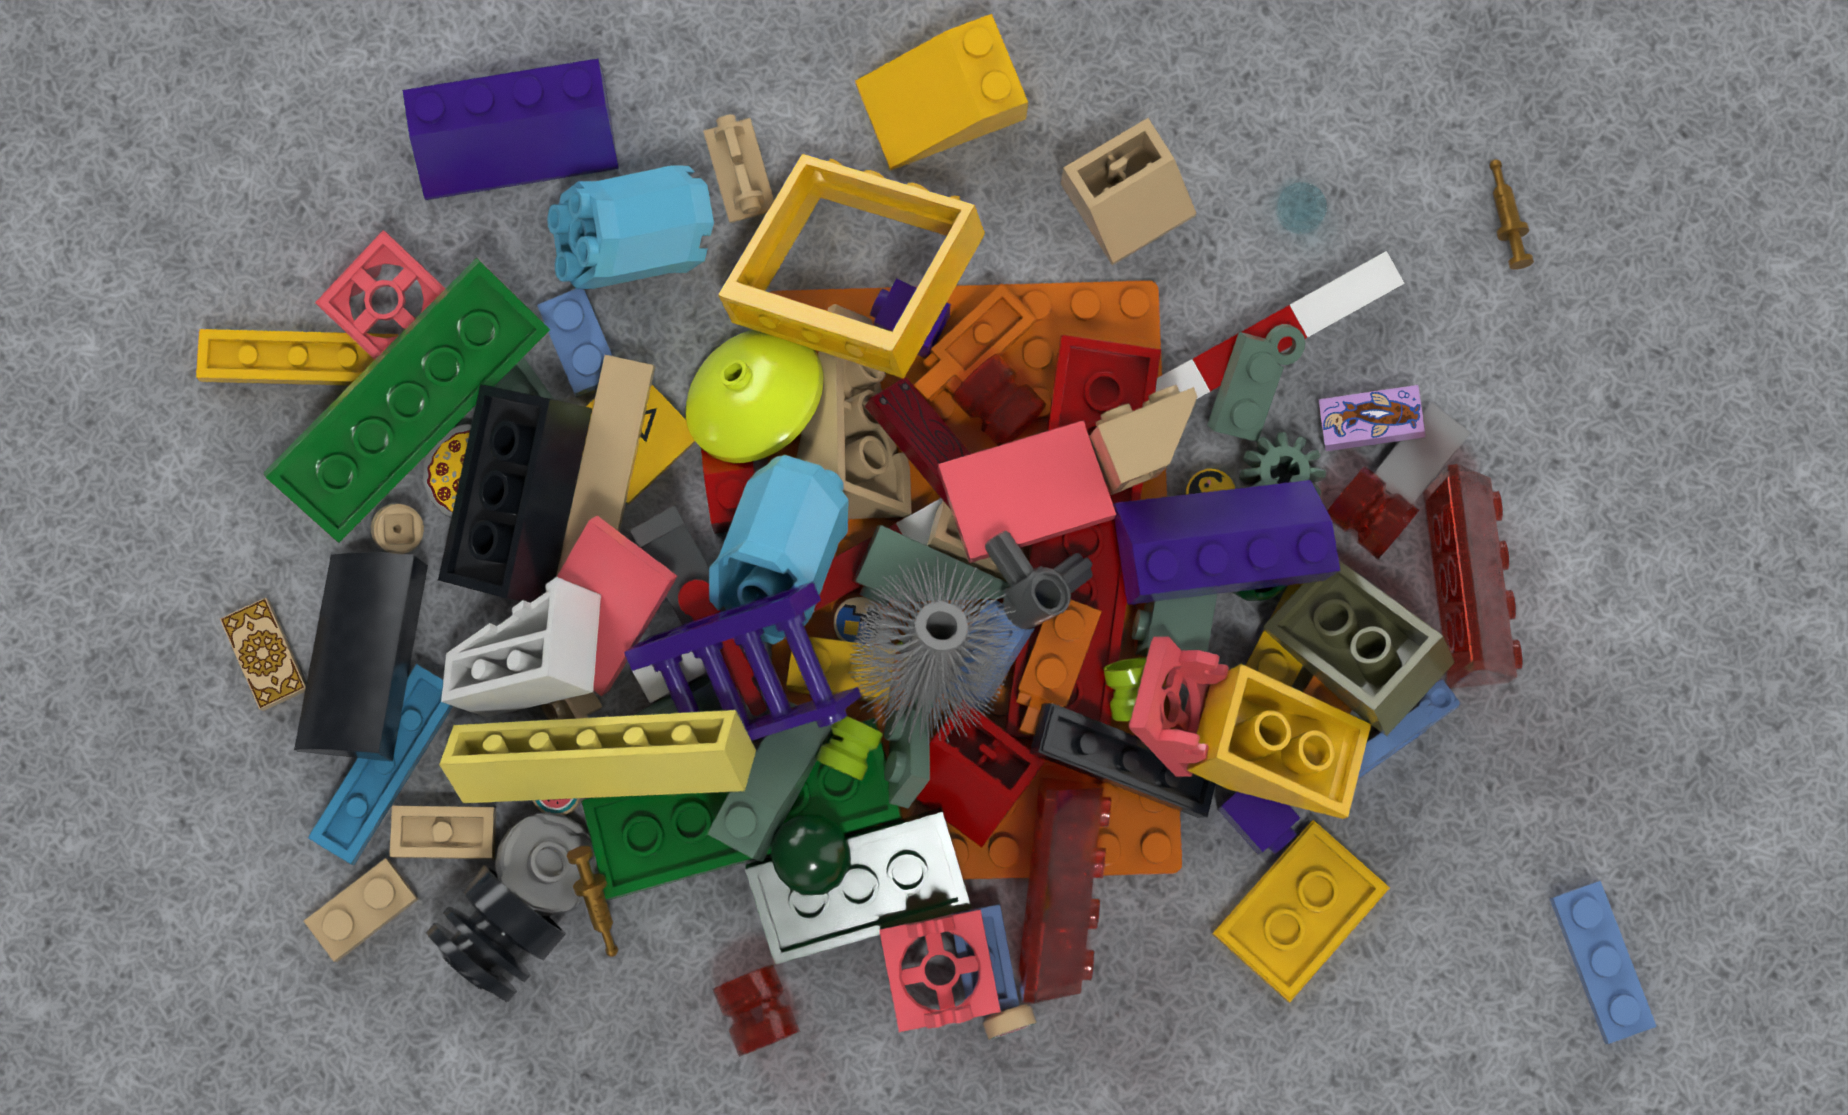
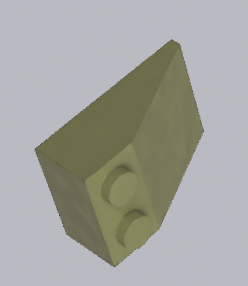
M1339 560L1340 572L1325 581L1303 583L1263 628L1351 710L1388 736L1455 661L1442 634Z

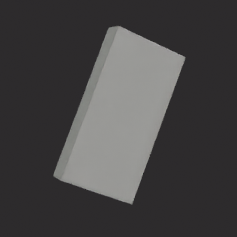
M1433 402L1422 413L1426 437L1400 441L1368 480L1406 511L1411 508L1471 434V432Z

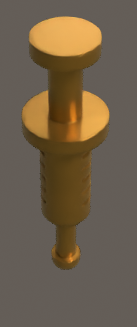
M1494 159L1490 162V170H1493L1497 185L1494 188L1493 196L1501 223V228L1497 230V236L1501 241L1509 240L1513 257L1508 260L1509 268L1513 270L1523 269L1534 263L1532 254H1525L1521 237L1529 233L1528 223L1521 222L1512 187H1509L1504 182L1501 161Z
M590 846L574 848L567 853L568 862L576 864L581 877L573 885L574 892L577 896L583 897L594 930L602 934L606 946V954L609 957H614L618 953V947L614 945L610 933L613 920L603 893V889L607 885L605 876L593 874L589 859L593 856Z

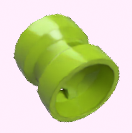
M1147 658L1121 660L1103 668L1106 685L1115 689L1113 691L1114 697L1110 702L1113 720H1131Z
M846 716L844 719L831 724L833 736L828 743L821 745L815 760L862 781L868 769L866 762L867 754L878 747L883 733Z

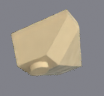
M836 304L828 307L829 312L873 325L870 318ZM819 351L818 356L824 376L822 395L814 415L802 430L796 458L821 465L824 470H831L841 478L844 484L843 493L849 499L848 519L905 518L911 515V481L908 458L903 452L898 453L895 442L865 408L869 399L882 391L880 382L885 378V372Z

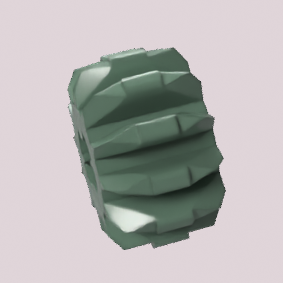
M1279 432L1276 436L1275 447L1266 437H1261L1257 441V448L1260 453L1249 450L1245 453L1243 460L1252 468L1241 470L1239 480L1245 483H1255L1251 487L1278 484L1279 477L1277 476L1275 479L1271 477V474L1274 473L1278 465L1288 467L1285 471L1286 474L1292 471L1294 476L1290 478L1288 483L1306 480L1318 482L1325 478L1326 471L1321 468L1310 467L1321 455L1318 450H1313L1306 455L1301 452L1306 443L1304 437H1298L1293 447L1288 446L1286 433ZM1312 483L1320 496L1322 491L1317 485Z

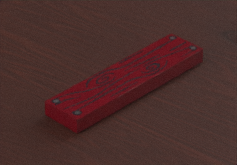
M904 377V379L899 380L871 397L865 408L950 508L938 472V464L964 457L971 453L908 378Z

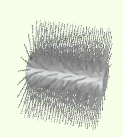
M938 556V597L934 566L935 602L932 590V576L930 583L926 562L928 586L918 561L924 579L925 596L915 568L914 571L921 593L907 566L906 568L911 576L912 583L904 573L916 592L918 603L906 579L905 582L909 592L901 581L900 586L896 583L901 589L900 591L888 579L886 580L897 592L899 591L906 598L907 603L901 595L899 597L891 589L890 591L897 599L889 592L887 593L892 598L883 592L881 593L885 597L871 590L884 603L886 602L882 598L888 600L897 611L888 603L886 604L890 609L881 602L879 603L883 607L872 601L870 602L875 604L876 607L866 604L871 606V609L864 607L865 610L875 611L880 616L872 612L870 613L873 616L862 613L867 615L868 618L861 617L866 622L861 621V624L864 626L858 627L863 631L857 632L863 635L856 636L860 640H855V642L862 645L853 646L864 649L853 650L869 653L850 654L861 657L850 659L866 661L851 664H871V666L855 667L853 669L877 668L861 672H849L870 673L868 675L852 676L851 678L875 676L854 682L868 679L873 680L866 683L869 684L882 679L875 685L859 688V690L868 688L863 693L880 688L873 694L863 698V700L891 686L870 702L872 703L888 695L874 707L880 706L887 698L893 695L894 697H891V700L888 702L890 703L904 690L902 695L891 706L889 705L885 711L889 713L901 699L888 716L889 718L899 706L900 709L895 716L897 724L911 701L901 733L914 702L918 698L909 741L922 706L920 740L922 723L924 732L926 714L928 745V706L932 737L931 699L934 712V728L936 719L940 741L937 718H940L943 732L947 738L941 718L940 706L941 710L943 709L946 723L949 726L945 709L959 736L960 734L954 719L963 732L964 730L957 710L968 726L969 724L964 716L966 715L968 718L969 716L964 710L979 722L969 712L970 708L972 710L973 708L967 701L980 713L982 712L974 704L984 711L986 710L981 705L989 708L988 705L982 704L984 702L977 695L988 701L984 696L994 700L990 695L1001 693L993 686L1000 688L998 685L1002 683L1000 680H1006L1002 675L1007 676L1008 674L997 673L994 670L1006 671L1007 669L1002 667L1008 665L999 662L1010 663L1011 660L1006 658L1012 656L1002 653H1014L998 649H1018L1017 647L1006 645L1018 643L1001 641L1005 639L1016 640V638H994L1013 634L987 635L1008 630H1020L998 629L999 627L1017 625L989 627L1012 620L996 624L992 623L999 620L996 619L983 624L992 617L1016 612L997 613L1007 608L987 614L994 609L992 608L974 617L1004 595L978 607L994 595L992 594L974 607V604L983 596L981 595L971 606L969 605L962 612L966 605L974 598L976 599L977 595L988 585L986 584L978 593L976 591L969 601L963 605L976 589L975 587L968 596L966 595L968 592L967 588L971 583L970 579L975 570L955 601L963 579V572L951 603H948L957 562L949 587L947 588L946 596L944 597L946 562L944 581L942 572L940 589ZM910 602L914 605L915 612H914V610H913V608H912ZM980 609L977 613H975L974 615L971 616V613H973V612H975L976 610ZM898 618L902 619V621H903V623H904V626L902 625V623L900 622V620H899ZM985 619V620H983V621H981V622H979V623H977V624L971 626V625L974 624L976 621ZM896 628L902 630L906 635L901 636ZM973 630H978V631H976V632H974V633H972V634L969 635V633L972 632ZM991 630H1003L994 633L989 632ZM899 639L903 644L894 645L890 640ZM1005 645V646H1009V647H1012V648L990 647V646ZM858 655H875V656H873V657H862V656H858ZM963 658H974L976 661L967 663ZM960 667H966L970 674H966ZM894 677L891 681L884 682V681H886V680H888V679ZM972 694H973L974 696H976V697L979 699V701H981L982 703L978 702V701L972 696ZM948 700H949V702H950V704H951V706H952V708H953V710H954V712H955V714H956V716H957L959 722L957 721V719L955 718V716H954L953 713L951 712L950 707H949ZM886 703L875 715H877L888 703ZM883 712V713L873 722V724H874L885 712Z

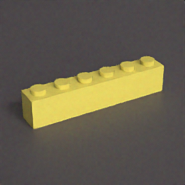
M727 710L454 725L439 765L463 803L745 791L756 749L737 711Z

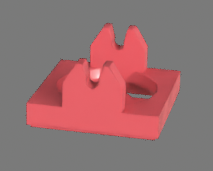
M383 230L315 303L375 360L398 336L387 339L371 336L367 332L378 320L388 321L394 319L403 329H406L416 319L405 309L406 298L404 292L416 280L419 282L424 299L422 313L446 288ZM384 264L404 268L392 281H376L374 279L380 275L381 267ZM385 286L394 288L398 294L396 308L387 314L377 313L371 302L375 291ZM364 291L366 309L354 320L350 299Z
M1169 636L1153 637L1129 728L1176 777H1192V773L1187 771L1188 764L1198 763L1206 759L1209 749L1207 744L1198 743L1200 736L1197 734L1210 684H1216L1226 679L1229 667L1224 664H1218L1220 657L1217 654L1201 650H1181ZM1168 674L1166 686L1162 687L1165 677ZM1182 683L1189 692L1185 712L1181 709V699L1179 696ZM1166 695L1170 702L1168 719L1164 713V699ZM1176 727L1177 730H1170V728Z
M981 909L879 929L899 1032L923 1027L938 1028L946 1024L963 1023L972 1020L974 1017L1001 1012ZM949 932L963 938L973 949L975 955L957 958L952 952L944 949L941 933ZM925 936L928 954L923 958L921 965L902 969V960L907 948L917 938ZM936 955L949 957L955 966L953 979L944 985L932 983L925 974L927 961ZM978 971L979 978L973 993L963 1003L955 1007L952 987L957 983L960 974ZM924 982L928 988L936 991L940 1010L931 1009L919 1004L907 992L905 985Z

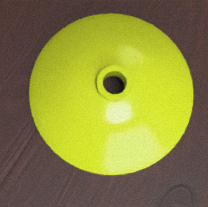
M753 329L724 342L704 361L689 388L685 413L688 429L695 442L712 457L731 463L756 461L784 448L807 426L820 402L824 376L818 354L814 349Z

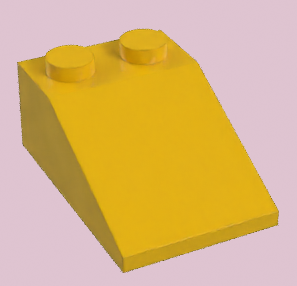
M992 13L946 30L855 80V85L890 171L1027 119L1028 100Z
M1240 664L1228 670L1226 679L1216 684H1210L1197 734L1200 736L1198 743L1209 746L1207 757L1198 763H1189L1187 771L1232 791L1344 819L1349 816L1371 724Z

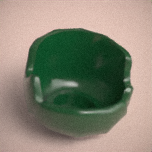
M798 815L781 825L775 834V839L771 843L773 867L778 877L788 888L803 896L824 895L841 885L851 865L849 845L845 835L838 825L822 815Z

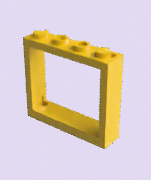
M802 154L718 296L732 323L904 379L983 239L985 231L975 205L961 201L960 196H943L930 192L925 187L916 183L903 184L886 179L873 170L862 172L843 166L832 158L829 161ZM820 198L946 235L944 242L893 332L766 292Z

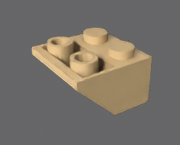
M1149 118L1063 167L1061 186L1112 266L1192 219L1197 214L1176 161Z
M1173 385L1148 396L1149 400L1143 403V408L1132 412L1130 404H1126L1101 415L1102 419L1096 422L1097 427L1089 438L1110 495L1157 477L1170 464L1198 397L1194 387L1180 392L1178 386Z

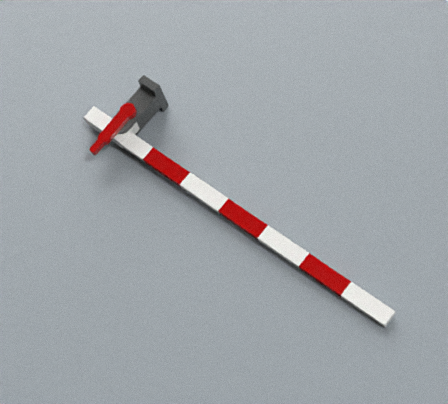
M1385 251L1241 332L1266 339L1268 333L1274 327L1281 324H1289L1300 330L1304 335V339L1405 283L1388 252ZM1238 334L1158 377L1156 392L1173 385H1177L1180 392L1194 387L1198 399L1221 386ZM1286 336L1279 341L1277 348L1280 353L1292 346V338ZM941 498L888 528L927 546L936 511L943 500ZM675 505L630 530L641 549L678 576L666 596L682 625L727 610L722 606L718 611L709 600V567ZM872 537L833 558L819 595L821 601L816 604L813 612L862 586L852 580ZM733 638L722 641L724 647L720 649V652L735 687L739 690L752 715L758 716L764 713L767 707L751 679L754 673L743 654L744 649L742 645H736ZM692 652L682 655L683 661L679 664L687 682L706 673L701 658L695 659ZM652 665L632 671L650 703L669 693L661 672H655Z

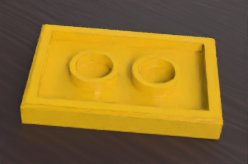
M1312 820L1214 930L1212 935L1284 1000L1290 1003L1390 887L1317 822Z

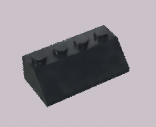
M480 384L438 581L505 599L524 600L530 603L547 592L545 585L556 578L592 408Z

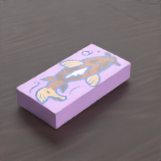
M1418 385L1319 399L1326 451L1426 437Z

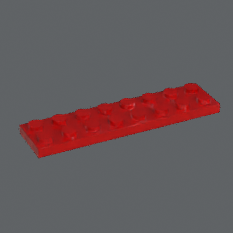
M1061 335L1047 431L1084 421L1090 437L1097 427L1096 422L1102 419V414L1126 404H1130L1132 412L1143 408V403L1149 400L1148 396L1156 392L1161 349ZM1143 483L1110 495L1112 503L1141 500ZM1114 519L1031 544L1029 563L1033 569L1039 566L1053 569L1074 553H1079L1084 559L1089 558L1093 564L1091 567L1092 577L1071 593V600L1102 612L1066 709L1109 726L1112 714L1110 702L1114 697L1113 691L1115 689L1106 685L1103 668L1119 661L1127 605ZM1041 624L1034 627V631L1015 659L1005 732L1012 737L1031 740L1034 738L1018 732L1027 706L1017 703L1016 700L1020 692L1017 689Z

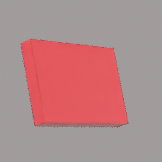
M1084 421L938 464V472L969 563L989 558L990 556L985 550V544L992 537L1003 531L1009 532L1019 548L1110 521L1116 517V512Z
M595 516L588 521L557 577L601 594L593 690L600 696H603L610 691L628 661L624 652L638 644L678 576L599 516Z

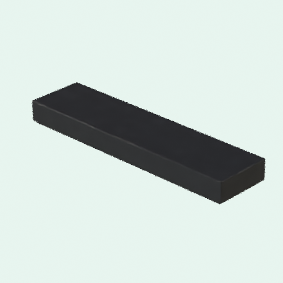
M1042 704L1030 754L1194 817H1208L1216 783L1192 773V777H1176L1137 736L1056 704Z

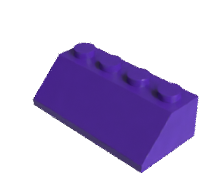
M599 58L402 90L409 138L425 200L619 169L605 77Z
M1311 480L1113 504L1116 512L1114 521L1127 605L1325 581L1340 572L1333 522Z

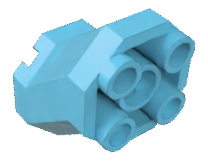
M666 166L600 181L576 182L561 194L559 204L550 206L547 216L548 228L554 235L557 253L555 259L557 278L561 282H571L576 289H595L668 273L689 272L705 261L708 248H699L702 236H711L714 225L708 185L701 178H692L690 176L695 172L690 166Z
M783 455L772 459L768 465L758 470L749 479L719 557L709 567V600L718 611L722 606L729 610L812 581L820 595L838 544L848 533L849 499L843 493V481L835 472L824 470L821 465ZM816 604L804 612L807 619L803 622L804 626L810 620ZM775 624L763 628L765 632L761 636L763 642L774 645L785 638L784 632H778Z

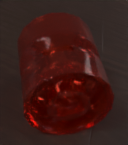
M994 354L977 367L952 395V400L970 419L980 417L983 420L981 430L996 446L1014 441L1038 418L1047 406V403L1028 384L1018 386L1015 383L1017 372L999 354Z
M1365 465L1329 507L1327 512L1333 524L1344 533L1354 530L1357 533L1356 543L1378 560L1420 509L1399 492L1389 495L1386 492L1387 482Z
M774 964L737 977L712 989L722 1015L731 1017L734 1022L728 1031L739 1057L801 1032L791 1006L780 1002L779 998L783 994L784 989ZM761 1007L764 1021L757 1023L751 1011Z

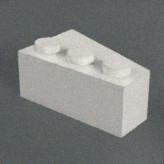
M558 577L545 585L547 592L531 603L522 600L512 607L513 616L498 626L489 623L446 653L441 702L487 718L593 693L601 594Z

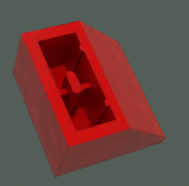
M970 708L969 712L979 722L964 710L969 718L966 716L968 726L957 710L964 732L954 719L960 734L959 736L949 717V726L946 722L943 724L947 738L941 727L939 730L941 741L937 732L929 743L930 780L916 799L930 810L943 808L946 822L982 848L1041 770L1045 761L1036 755L1030 754L1028 748L973 708L972 710ZM953 711V712H952L953 715L955 716V718H956L957 721L959 722V720H958V718H957L955 712Z

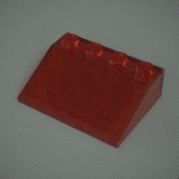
M1460 464L1447 465L1423 492L1440 629L1455 661L1446 672L1448 687L1455 689L1509 683L1517 678L1516 670L1522 669L1523 658L1520 642L1518 639L1512 640L1510 620H1515L1516 604L1513 591L1506 590L1503 571L1509 569V551L1506 541H1499L1497 521H1502L1503 517L1501 495L1499 491H1492L1490 477Z
M1039 777L1017 979L1024 1003L1034 1004L1081 994L1082 980H1092L1094 950L1086 949L1088 929L1097 930L1100 912V899L1091 898L1093 879L1103 878L1106 855L1105 848L1097 847L1099 827L1108 828L1111 811V797L1103 796V787L1099 783Z

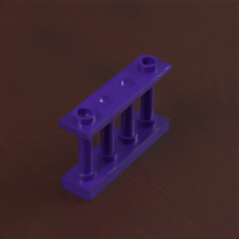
M813 581L651 635L624 652L632 671L652 665L655 672H661L678 713L700 712L679 663L683 661L682 655L689 652L693 653L695 659L701 658L723 711H737L751 741L816 721L819 728L834 724L847 716L845 708L862 696L858 687L835 694L830 689L803 625V622L807 620L804 612L821 601ZM775 624L778 632H784L813 701L793 707L790 706L761 636L765 633L763 628ZM733 638L736 645H742L771 714L752 720L749 719L720 652V649L724 647L722 641Z

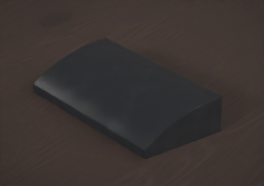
M341 553L331 555L294 747L295 751L393 762L428 565L415 555L394 553Z

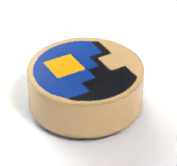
M855 597L846 600L839 606L834 616V629L840 641L857 643L855 640H860L856 636L863 634L857 631L863 630L858 626H864L860 623L861 621L866 622L861 617L868 618L867 615L862 613L873 616L870 613L872 612L880 616L875 611H866L864 607L871 609V606L866 604L876 607L875 604L868 601L869 599Z

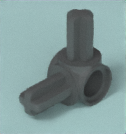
M1007 531L1000 532L985 544V550L1009 584V587L1003 591L1006 594L1003 601L1004 608H1007L1004 611L1005 613L1016 611L1006 615L1009 620H1012V624L1017 625L1020 629L1034 628L1063 613L1069 606L1071 593L1087 582L1093 575L1091 560L1089 558L1084 559L1079 553L1072 554L1053 569L1043 568L1042 566L1033 569L1011 534Z

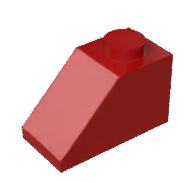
M701 448L711 526L714 534L728 532L745 486L756 473L754 461L745 463L725 462L712 457Z

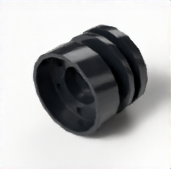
M484 865L462 890L466 899L476 909L475 912L469 917L455 908L448 907L443 914L458 929L457 933L453 934L442 925L434 923L426 934L439 948L444 960L462 977L478 989H484L505 1002H509L517 990L502 973L506 970L519 980L526 982L531 975L517 958L520 952L524 950L538 959L545 960L566 933L549 916L537 914L498 880L497 872Z

